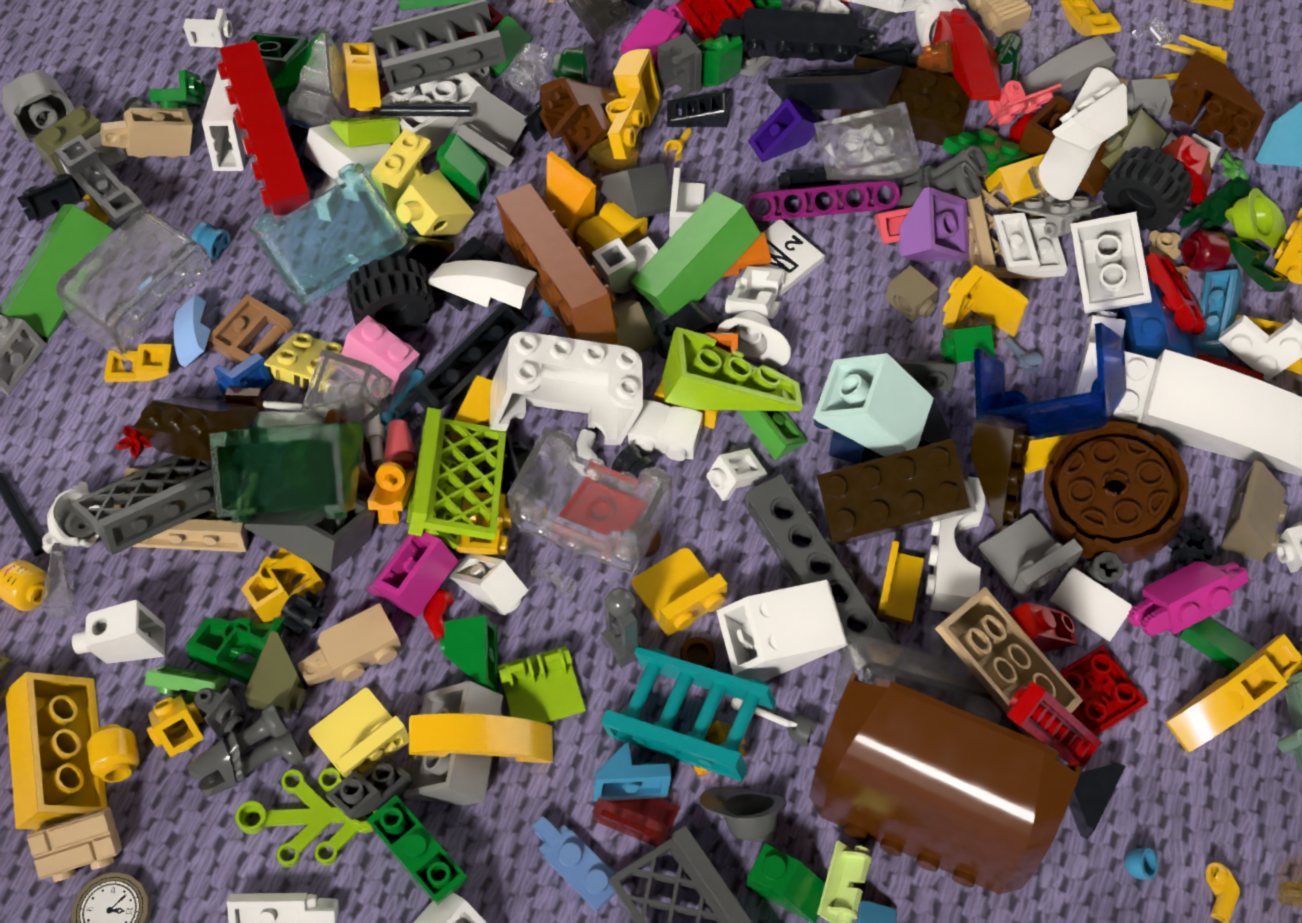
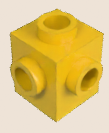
M182 695L174 699L168 697L161 700L153 707V711L148 713L151 726L146 728L155 746L163 745L170 758L192 748L197 742L204 739L199 724L204 719L195 703L192 702L187 705Z

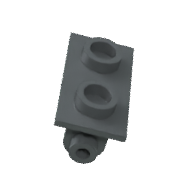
M893 358L925 390L952 391L956 364H949L947 360L942 362H916V360Z
M203 688L196 693L194 698L195 704L199 709L207 713L204 720L218 739L223 736L225 740L231 731L235 735L241 731L245 722L243 718L246 713L230 689L227 688L222 695L211 688Z

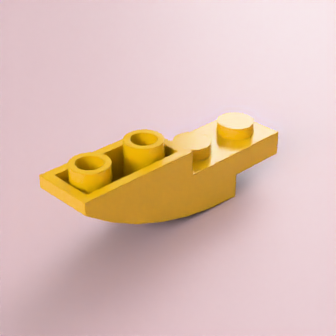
M373 42L343 43L342 57L350 108H356L359 111H371L374 107H380L379 79Z
M1285 634L1277 635L1225 678L1217 679L1164 723L1185 751L1191 752L1243 719L1287 686L1288 683L1286 681L1302 669V656Z

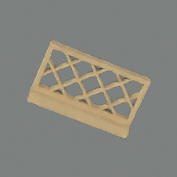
M983 175L978 178L980 182H984L991 175ZM954 188L957 197L967 200L970 269L977 265L984 271L991 272L996 278H1049L1015 274L1007 271L1006 267H997L995 257L998 254L1003 257L1000 243L990 237V231L996 229L993 217L985 212L984 207L989 204L1000 212V215L1013 214L1015 212L1011 210V207L1024 203V200L1011 203L1007 207L995 198L999 192L1008 198L1004 188L993 191L991 194L982 188L980 197L975 199L963 197L957 188ZM1029 213L1027 220L1039 219V216Z
M126 468L123 479L144 469ZM233 473L236 485L239 483L250 484L249 490L246 493L230 500L231 502L217 511L214 509L208 510L210 515L202 520L189 519L131 547L247 552L249 542L247 534L249 530L244 528V524L253 515L260 485V474ZM176 476V477H175V479H187V478H188V476ZM157 477L152 480H164L165 477ZM145 490V491H144V493H155V492H157V490ZM125 491L121 494H132L133 491ZM126 504L114 505V508H124ZM236 509L242 513L241 521H224L222 519Z

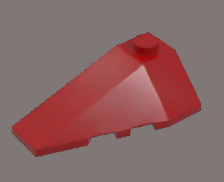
M953 9L951 12L940 11L932 42L933 47L970 100L1000 101L999 63L996 61L998 53L967 11L962 9Z

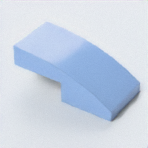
M194 295L176 311L174 320V346L179 364L184 368L205 351L210 334V329L200 323L206 301L198 295Z

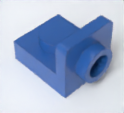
M254 353L231 370L226 369L220 364L214 367L218 379L216 385L219 391L225 396L227 387L261 388L263 390L273 381L267 366L264 365V357Z

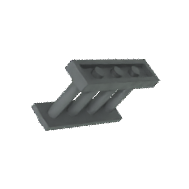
M477 0L371 28L378 55L388 54L389 59L381 61L389 91L394 92L506 62L499 30L487 32L486 29L492 27L487 0ZM475 31L476 36L462 40L458 39V35ZM446 39L447 41L443 45L431 48L429 46V43ZM416 46L418 48L416 52L405 55L400 54V50Z

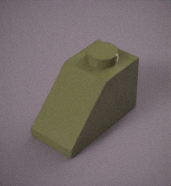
M271 631L243 697L250 708L263 711L267 705L273 702L282 717L291 719L294 709L299 710L302 707L306 691L303 689L304 685L279 634Z

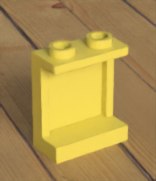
M404 129L371 171L381 217L406 229L409 228L411 223H402L398 219L396 213L397 202L412 182L427 175L423 173L421 159L431 147L429 139L407 129Z

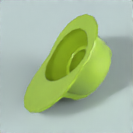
M1253 188L1249 196L1237 200L1232 208L1225 211V217L1234 226L1239 237L1261 240L1273 249H1278L1282 241H1284L1287 229L1284 216L1278 206L1258 188Z

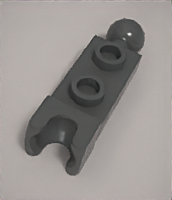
M618 587L612 589L606 599H604L607 629L601 632V639L605 647H609L612 650L620 668H623L637 659L634 654L636 647L644 649V645L638 638V634H640L637 626L639 614L634 607L635 598L628 589Z

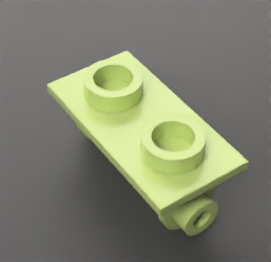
M836 841L817 915L830 923H852L853 920L857 919L863 891L859 888H854V884L865 883L869 865L872 862L868 848L855 846L853 850L842 842Z

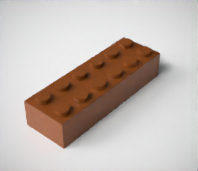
M529 183L496 196L507 245L522 268L537 272L534 286L568 337L606 344L617 343L616 328L619 327V321L611 304L615 303L613 292L608 284L603 285L601 283L596 267L588 265L583 249L580 246L576 247L574 245L568 228L563 229L561 227L556 211L549 210L543 193L538 194Z

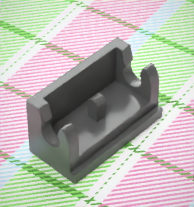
M684 33L659 45V87L665 90L674 85L680 86L681 90L672 94L673 99L682 98L694 91L695 93L700 92L702 52L691 38Z

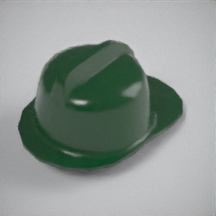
M584 42V47L565 48L561 53L554 55L552 74L556 78L567 77L588 83L585 56L586 43Z

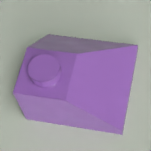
M931 187L924 188L899 226L901 257L916 262L969 261L967 200Z

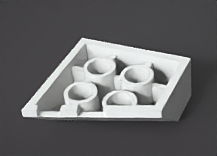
M465 72L398 91H389L381 99V104H467L475 88L481 85ZM389 116L399 119L400 134L404 129H407L430 140L431 147L422 159L438 150L441 144H445L449 133L459 118L444 116Z

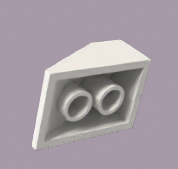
M1136 212L1070 224L1085 313L1152 302Z

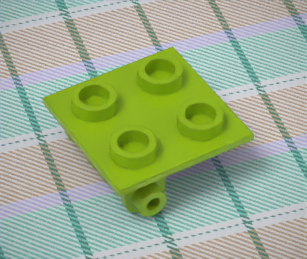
M566 646L498 665L511 717L546 724L586 712L572 667L570 652Z

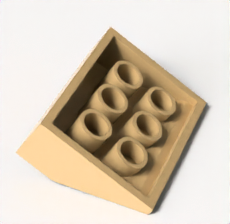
M986 587L982 588L935 628L1007 714L1011 710L1009 703L1013 695L1021 687L1027 688L1032 681L1045 689L1070 713L1083 701ZM1015 723L1019 727V729L1024 733L1025 736L1037 740L1034 736H1032L1030 733H1028L1026 730L1020 727L1017 723Z

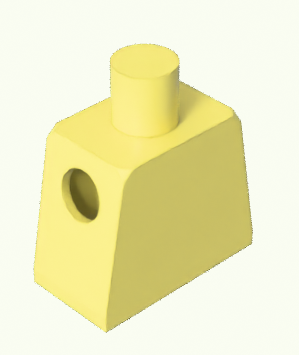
M435 170L412 182L397 202L398 207L396 211L397 217L402 223L410 222L419 234L424 237L456 235L464 229L475 214L440 170Z

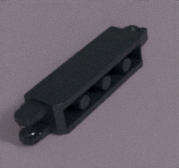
M760 8L746 9L740 19L732 18L730 20L728 18L722 20L715 37L716 39L723 35H727L728 38L740 36L743 41L742 55H748L753 58L770 56L779 59L804 58L808 61L819 59L834 60L841 63L852 60L854 55L860 52L862 48L868 46L878 47L876 31L858 28L857 19L851 14Z
M530 296L521 309L503 302L495 306L408 391L409 395L399 403L395 410L399 414L406 412L417 401L423 410L411 419L409 425L415 430L425 421L428 407L435 409L444 408L507 346L513 334L521 332L528 325V319L524 313L536 301Z

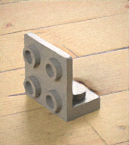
M478 86L467 104L473 105V116L459 117L450 133L458 135L491 167L499 171L507 169L514 159L509 153L526 126L524 121L526 116L481 86Z
M0 315V391L10 394L47 344L24 320Z
M1030 513L981 543L977 551L1016 599L1021 602L1075 567L1083 548L1075 539L1065 545L1057 543L1036 517Z

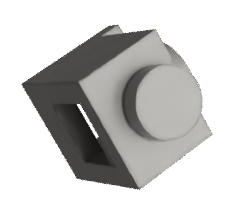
M1168 79L1131 80L1127 91V111L1131 116L1142 109L1150 117L1159 115L1160 120H1165L1173 103Z

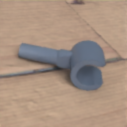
M1011 337L1005 339V344L1019 359L1020 367L1042 364V357L1038 352L1026 354ZM1037 366L1022 371L1025 374L1040 372L1041 369Z

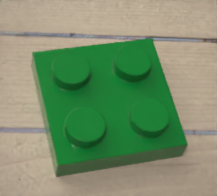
M981 128L980 131L970 133L961 132L959 135L945 137L942 147L943 150L953 156H956L960 151L968 147H979L985 154L988 162L986 176L993 174L1000 167L1030 158V155L1022 151L1018 144L1005 141L997 136L996 131L988 128Z

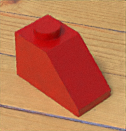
M1184 134L1161 148V150L1167 155L1171 154L1174 156V160L1184 165V171L1189 172V181L1193 185L1189 199L1199 205L1205 200L1212 181L1209 150Z

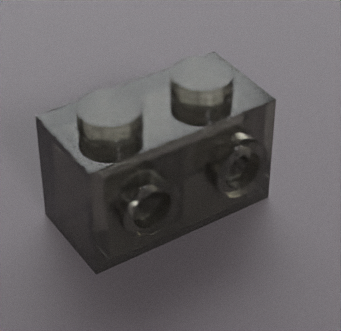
M566 0L586 31L597 44L623 28L631 19L626 4L621 0Z

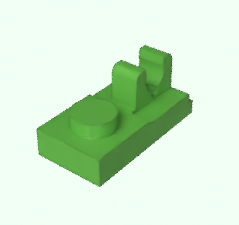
M159 665L147 670L145 685L157 687V692L179 694L180 690H187V705L192 702L195 703L194 698L199 690L211 688L220 694V690L229 684L228 676L166 665Z

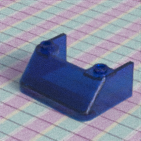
M1096 323L1095 338L1098 377L1091 386V392L1030 403L1028 397L1019 391L1005 392L1004 363L981 348L974 349L976 421L991 416L1027 424L1026 435L1029 436V441L1102 428L1110 420L1126 394L1124 339L1103 323Z

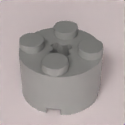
M35 70L32 73L24 74L11 83L5 84L1 91L4 112L18 134L27 141H29L28 139L32 140V138L75 110L72 102L57 80L43 70Z

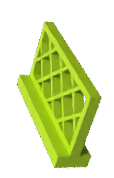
M428 407L421 438L408 534L422 536L423 529L494 541L497 531L506 431L491 430L488 426L440 418L441 409ZM444 432L459 433L464 439L453 444L444 435ZM488 438L498 441L496 446L487 450L478 440ZM470 445L479 455L468 459L460 450ZM452 455L460 465L449 469L441 459ZM486 461L494 471L484 475L476 465ZM466 470L476 479L468 485H465L457 477V475ZM447 480L457 489V491L448 496L438 487V485ZM482 486L492 495V497L483 502L472 492ZM463 496L473 505L472 508L464 512L453 503ZM445 507L454 517L450 520L433 518L434 512ZM480 513L489 522V527L474 525L469 518Z

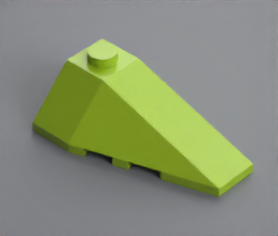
M676 327L674 330L662 377L664 402L695 410L801 411L803 408L799 382L766 365H762L759 368L743 360V353L734 350L731 354L716 346L717 340L708 335Z

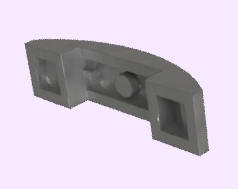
M82 135L54 150L86 194L115 223L118 224L145 207L136 194L127 185L124 186L100 160L96 150Z

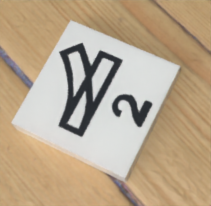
M783 220L776 221L764 231L771 255V262L769 265L757 267L784 270V285H779L777 294L780 297L824 262L825 255Z

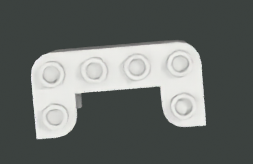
M532 332L515 333L509 339L491 383L489 429L506 431L513 418H524L526 405L588 413V428L594 429L597 427L602 431L605 436L604 445H621L643 408L641 357L635 350L626 346Z

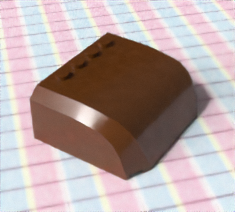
M851 673L822 747L809 794L820 817L844 827V832L854 839L864 841L867 837L881 843L880 848L891 855L901 856L904 853L916 858V864L923 869L936 872L939 868L953 874L952 879L960 885L974 887L976 884L999 895L1022 889L1042 862L1056 836L1082 767L1074 765L1071 768L1056 760L1059 752L1047 744L901 684L878 678L876 685L863 683L858 680L859 677L856 673Z

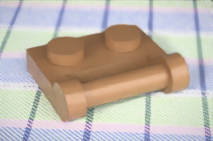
M246 294L209 334L207 344L212 349L240 364L254 353L263 357L284 333L288 334L292 330L294 325L286 316ZM268 322L273 325L252 350L248 354L244 352L243 349Z

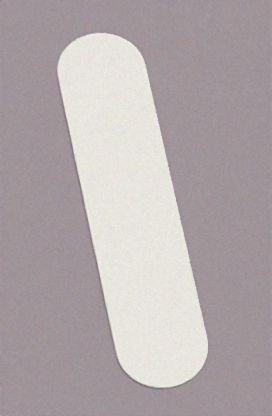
M1102 67L1093 69L1070 111L1108 85L1112 90L1121 85L1119 79L1108 69ZM1055 137L1039 166V177L1046 191L1059 200L1066 201L1071 199L1101 143L1089 151Z

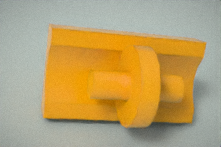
M385 462L376 471V484L368 499V510H378L379 523L398 524L402 518L401 511L408 505L409 496L415 484L416 474L415 471L406 473L402 466L397 463Z

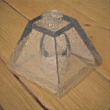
M322 350L300 411L319 424H322L327 412L335 408L361 429L383 411L393 380L373 365L330 350Z

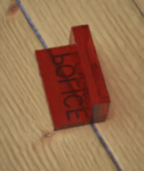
M598 798L592 813L594 822L658 847L667 841L680 807L657 798L610 801Z

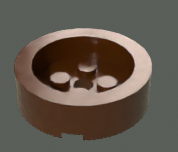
M1110 421L1092 424L1075 431L1058 445V449L1047 463L1044 474L1043 494L1045 514L1052 530L1064 544L1073 539L1078 542L1083 548L1080 556L1094 560L1103 552H1111L1116 554L1123 564L1137 562L1161 551L1178 532L1183 521L1188 499V473L1177 450L1159 434L1155 436L1139 429L1137 424ZM1111 480L1121 481L1125 485V489L1118 495L1105 488L1107 482Z

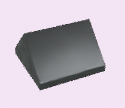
M663 163L628 169L592 180L598 191L635 219L665 213L670 210L671 193Z

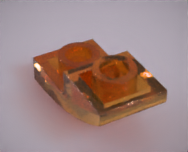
M949 40L922 47V54L917 55L919 70L941 75L954 71Z

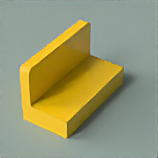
M1045 154L998 168L984 181L988 191L992 192L1004 188L1011 203H1017L1047 193L1039 177V166Z
M893 540L876 617L911 625L924 558L898 553L900 541Z

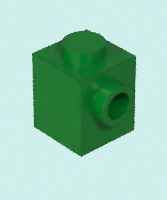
M974 325L943 330V337L940 341L942 355L946 357L947 362L952 363L995 358L992 325Z

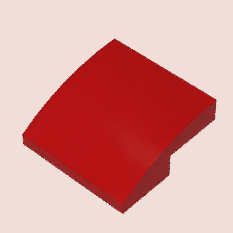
M680 0L676 4V7L701 42L710 37L715 40L722 20L728 18L730 20L732 18L740 19L746 9L755 8L750 0Z

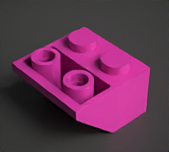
M424 531L422 536L407 533L366 590L418 618L455 567L458 560L441 539Z

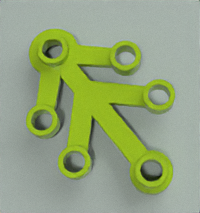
M327 768L320 773L318 781L321 788L329 792L342 781V777H340L341 775L338 770ZM294 769L284 773L281 784L286 792L295 794L309 808L265 810L259 802L248 801L237 809L235 815L237 825L244 833L250 835L262 832L265 827L307 825L289 843L282 844L277 850V860L282 866L287 868L297 865L301 859V853L331 824L345 823L329 841H323L315 848V858L324 866L335 863L338 859L339 851L358 832L370 833L374 831L366 820L364 821L360 818L351 820L337 807H330L305 782L302 773ZM330 774L336 775L337 780L333 785L327 786L324 784L326 776ZM298 776L300 778L297 786H287V781L290 777ZM259 814L260 820L256 825L250 826L247 824V819L250 815ZM331 847L333 855L326 860L320 858L322 849ZM294 849L295 857L290 861H284L282 859L284 851Z

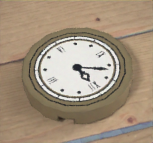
M120 872L102 874L89 881L77 894L71 908V923H148L151 916V899L145 887L133 876Z

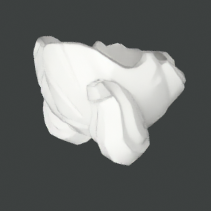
M80 482L71 489L61 492L55 498L53 505H51L47 513L49 532L42 538V549L46 553L58 555L65 552L70 546L89 548L95 545L96 540L100 537L72 511L70 502L90 494L86 482ZM94 505L90 508H100L102 505ZM80 526H85L84 529H79Z

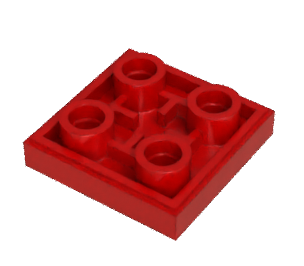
M1104 645L1099 646L1059 671L1062 677L1083 700L1071 714L1096 737L1149 703Z

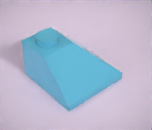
M1302 101L1273 122L1255 159L1259 164L1302 167Z

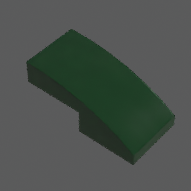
M1242 237L1230 238L1232 254L1242 269L1258 285L1268 292H1283L1290 280L1265 265L1271 254L1270 252L1249 239Z

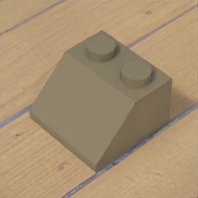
M1254 461L1235 491L1220 548L1262 562L1268 552L1274 553L1278 546L1280 534L1276 533L1277 524L1283 522L1288 505L1283 504L1285 488L1260 461Z

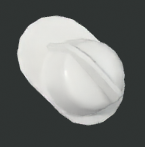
M740 312L733 318L723 321L716 330V333H738V351L743 353L744 357L770 368L784 366L791 357V347L787 339L779 331L772 328L768 319L758 312Z

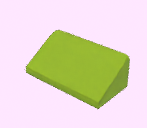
M378 115L337 119L330 122L331 128L349 147L394 143L400 136V122L396 117Z

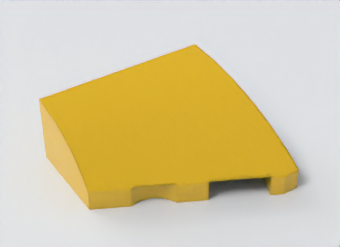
M280 548L273 558L265 557L260 564L258 572L247 580L241 590L263 623H269L274 618L282 615L281 611L285 602L294 593L304 596L307 590L315 594L326 586L309 562ZM299 574H306L296 585L292 587V580L295 576Z

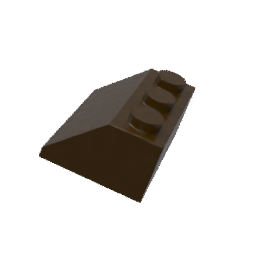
M196 396L153 400L150 405L143 409L141 417L133 427L155 449L161 452L222 464L260 410L256 406Z

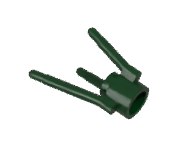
M1006 33L1001 36L997 46H993V48L998 53L997 63H1013L1011 80L1017 81L1019 66L1023 58L1019 52L1023 44L1019 36L1013 33Z

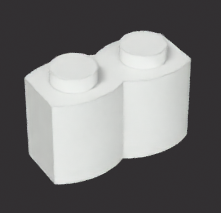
M643 400V408L628 432L629 445L637 446L642 454H651L655 451L664 453L668 458L675 461H683L685 458L694 459L703 427V413L686 407H670L660 402Z

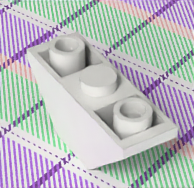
M1124 83L1113 90L1108 85L1059 118L1062 125L1053 130V134L1055 137L1090 151L1127 126V88Z

